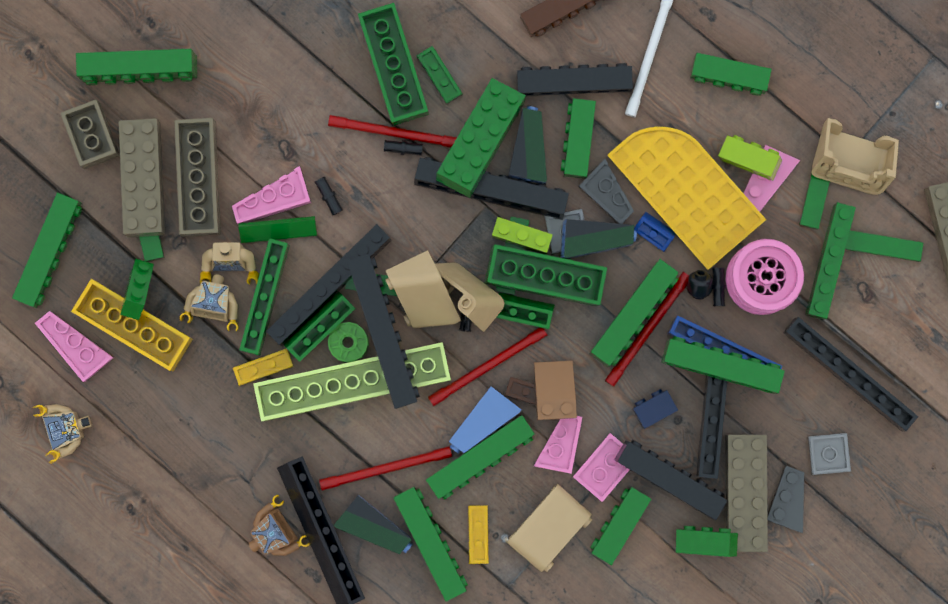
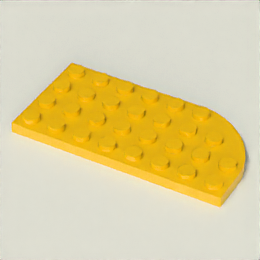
M650 127L639 130L628 136L607 155L707 270L766 220L700 143L691 135L681 130L670 127Z

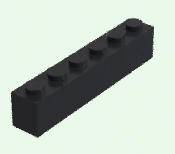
M627 63L616 64V67H608V64H598L597 67L589 68V65H578V68H570V66L564 65L559 66V69L542 66L540 70H532V67H522L521 70H517L518 92L526 96L632 92V66H627Z
M706 376L696 477L718 479L727 381Z
M632 439L631 442L625 440L614 461L708 517L717 520L728 501L723 498L724 494L715 488L711 491L706 488L708 484L700 479L694 481L690 478L692 474L683 469L679 472L674 469L675 464L666 459L664 462L659 460L657 453L650 449L648 452L641 449L642 445Z

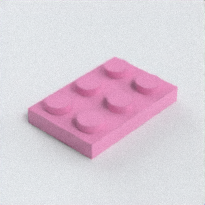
M611 433L608 434L573 476L575 480L601 502L605 500L630 470L614 461L623 443Z

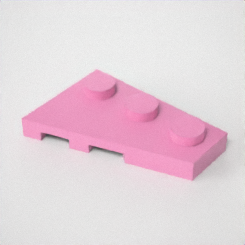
M577 416L575 419L559 420L535 462V467L572 474L582 422L581 416Z

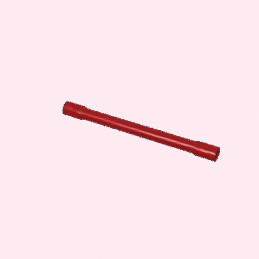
M330 115L328 126L353 129L432 143L449 148L453 146L457 137L447 135L441 136L334 115Z
M682 272L678 281L619 363L606 377L605 381L614 387L627 366L679 294L684 291L688 283V274Z
M537 328L525 338L428 396L432 405L439 404L462 387L528 346L548 336L544 328Z
M450 446L432 452L378 466L319 479V483L323 491L373 476L451 458L452 453Z

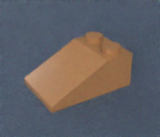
M573 361L534 362L537 420L577 418Z

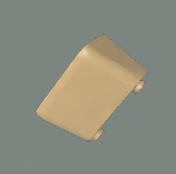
M827 118L823 124L814 157L812 175L868 194L878 195L883 193L896 178L899 140L890 136H882L875 142L841 132L842 124L838 120Z
M428 250L386 270L389 278L385 280L389 289L395 290L407 314L403 317L408 327L411 325L413 328L454 325L461 321Z
M456 262L434 263L448 293L450 294L454 288L463 293V296L458 301V309L476 327L485 332L502 311L504 299Z
M556 484L551 489L549 495L544 498L517 531L507 539L506 543L540 572L543 570L547 572L554 564L552 560L582 526L586 528L590 524L592 514L559 484Z

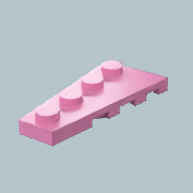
M767 145L764 146V150L773 149L779 152L782 158L774 180L771 181L752 173L744 190V195L759 212L800 162V160Z
M300 166L288 175H283L271 185H266L259 192L251 194L232 205L237 225L310 204L311 201Z
M51 311L35 322L36 326L82 382H86L114 358Z

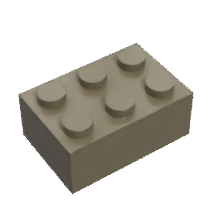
M97 99L61 112L80 167L87 169L120 156L101 103Z

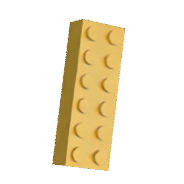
M91 279L71 312L167 370L174 372L193 339L144 309L139 320L120 315L124 297L96 280Z

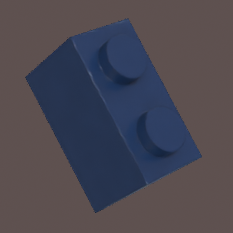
M659 389L651 394V399L646 401L643 398L634 403L636 407L632 410L643 429L678 411L667 390L662 391V389Z

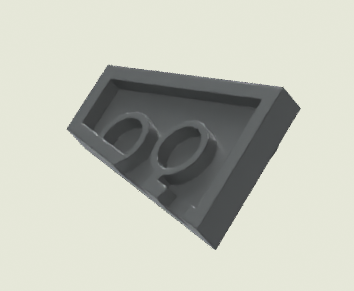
M606 159L579 185V188L618 224H623L634 212Z
M785 466L767 514V520L803 533L804 472Z

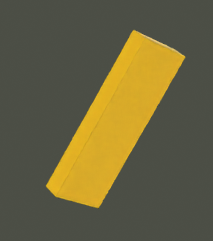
M286 348L233 367L238 385L241 386L294 366Z
M488 505L468 506L469 564H489Z

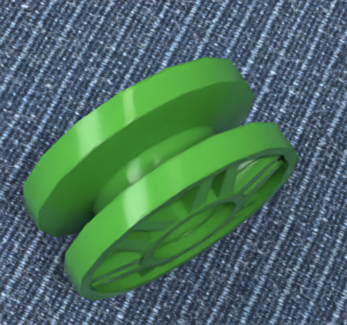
M345 322L339 324L329 334L328 347L331 354L339 361L345 363L361 360L366 355L369 348V337L358 324ZM346 338L353 339L352 347L346 348L344 346Z

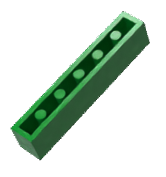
M57 192L12 299L34 308L42 305L45 295H43L46 288H49L52 282V272L59 266L60 260L58 258L67 247V237L74 231L75 225L73 223L82 212L81 202Z
M838 202L833 205L805 313L806 316L821 320L828 318L856 207Z
M269 238L240 351L261 356L266 331L269 326L290 247L286 242Z
M521 415L426 479L437 498L440 499L442 497L445 500L454 494L452 492L453 489L456 487L461 489L469 484V478L472 476L478 478L485 473L484 468L489 465L494 467L500 463V457L505 454L509 457L518 451L516 448L522 443L525 446L534 440L532 436L535 433Z
M414 486L393 497L445 601L447 602L466 592L468 583L464 575L460 576L456 570L459 568V565L455 558H450L448 554L451 551L446 540L442 542L439 536L442 532L437 523L433 524L430 518L433 514L429 506H424L422 500L425 498L420 488L416 490Z

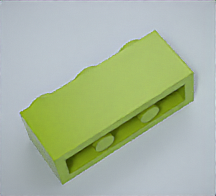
M727 135L718 155L721 161L771 181L774 180L782 162L779 152L773 149L764 150L761 148V145L755 142H751V144L743 142L744 139L736 135L733 137Z
M497 217L492 233V238L545 255L553 234Z

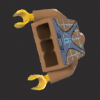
M275 495L272 500L273 502L271 504L268 503L256 514L253 522L254 529L251 531L254 539L249 542V547L253 552L261 549L265 555L271 553L274 556H286L298 550L300 546L307 547L310 545L309 542L305 545L301 543L302 538L307 537L306 535L300 536L299 541L296 542L297 536L279 509H274L284 504V500L280 504L275 503V499L279 495Z

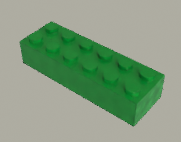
M391 3L359 13L358 17L392 126L429 115L395 4Z
M192 49L76 53V76L86 85H97V82L113 85L116 84V81L134 84L135 81L143 80V83H154V80L173 82V79L190 82L192 78H197V55Z
M492 78L437 171L436 180L470 198L523 107L526 95Z
M494 244L491 247L485 284L591 306H600L607 267Z
M659 259L589 354L606 367L610 365L615 366L622 357L619 355L621 350H627L633 342L630 339L632 335L639 334L644 327V324H642L644 319H650L656 311L653 308L655 304H660L667 296V293H665L666 289H671L679 278L676 276L679 272Z
M676 336L666 342L661 361L663 364L771 394H778L785 372V370L780 369V365L774 363L764 365L761 364L762 360L751 357L748 360L742 359L743 355L734 352L729 353V355L724 354L723 349L716 347L706 349L704 344L698 342L688 344L685 343L686 339Z

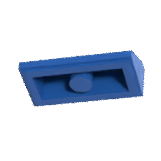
M647 212L644 213L634 227L637 234L663 252L676 236L672 229Z

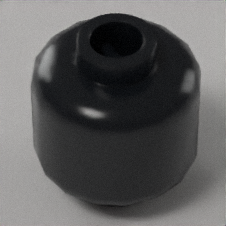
M697 270L691 273L688 277L687 292L695 299L701 300L706 298L712 292V276L704 270Z

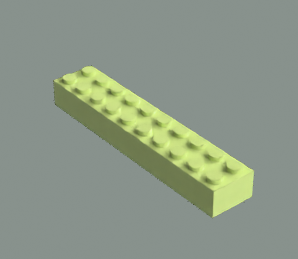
M443 342L405 350L408 358L405 361L406 367H411L414 379H411L413 387L417 386V388L451 381ZM378 356L253 383L260 418L263 422L390 394Z

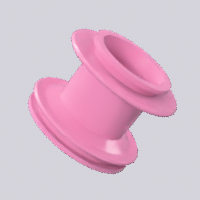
M774 239L756 240L740 249L730 260L726 270V288L734 303L746 312L756 315L772 314L785 309L798 297L804 283L803 266L796 252L783 242ZM768 261L774 264L773 268H770L768 266ZM754 262L761 264L760 269L754 268ZM777 271L780 272L781 279L776 277ZM762 272L765 273V274H766V273H769V274H770V280H769V281H768L767 279H765V280L762 279V277H761ZM749 274L755 276L754 282L748 280ZM771 284L777 286L776 292L771 291ZM757 286L763 287L762 293L756 291Z

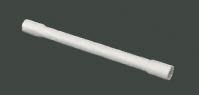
M661 0L659 13L632 96L625 111L627 116L636 117L644 86L673 0Z

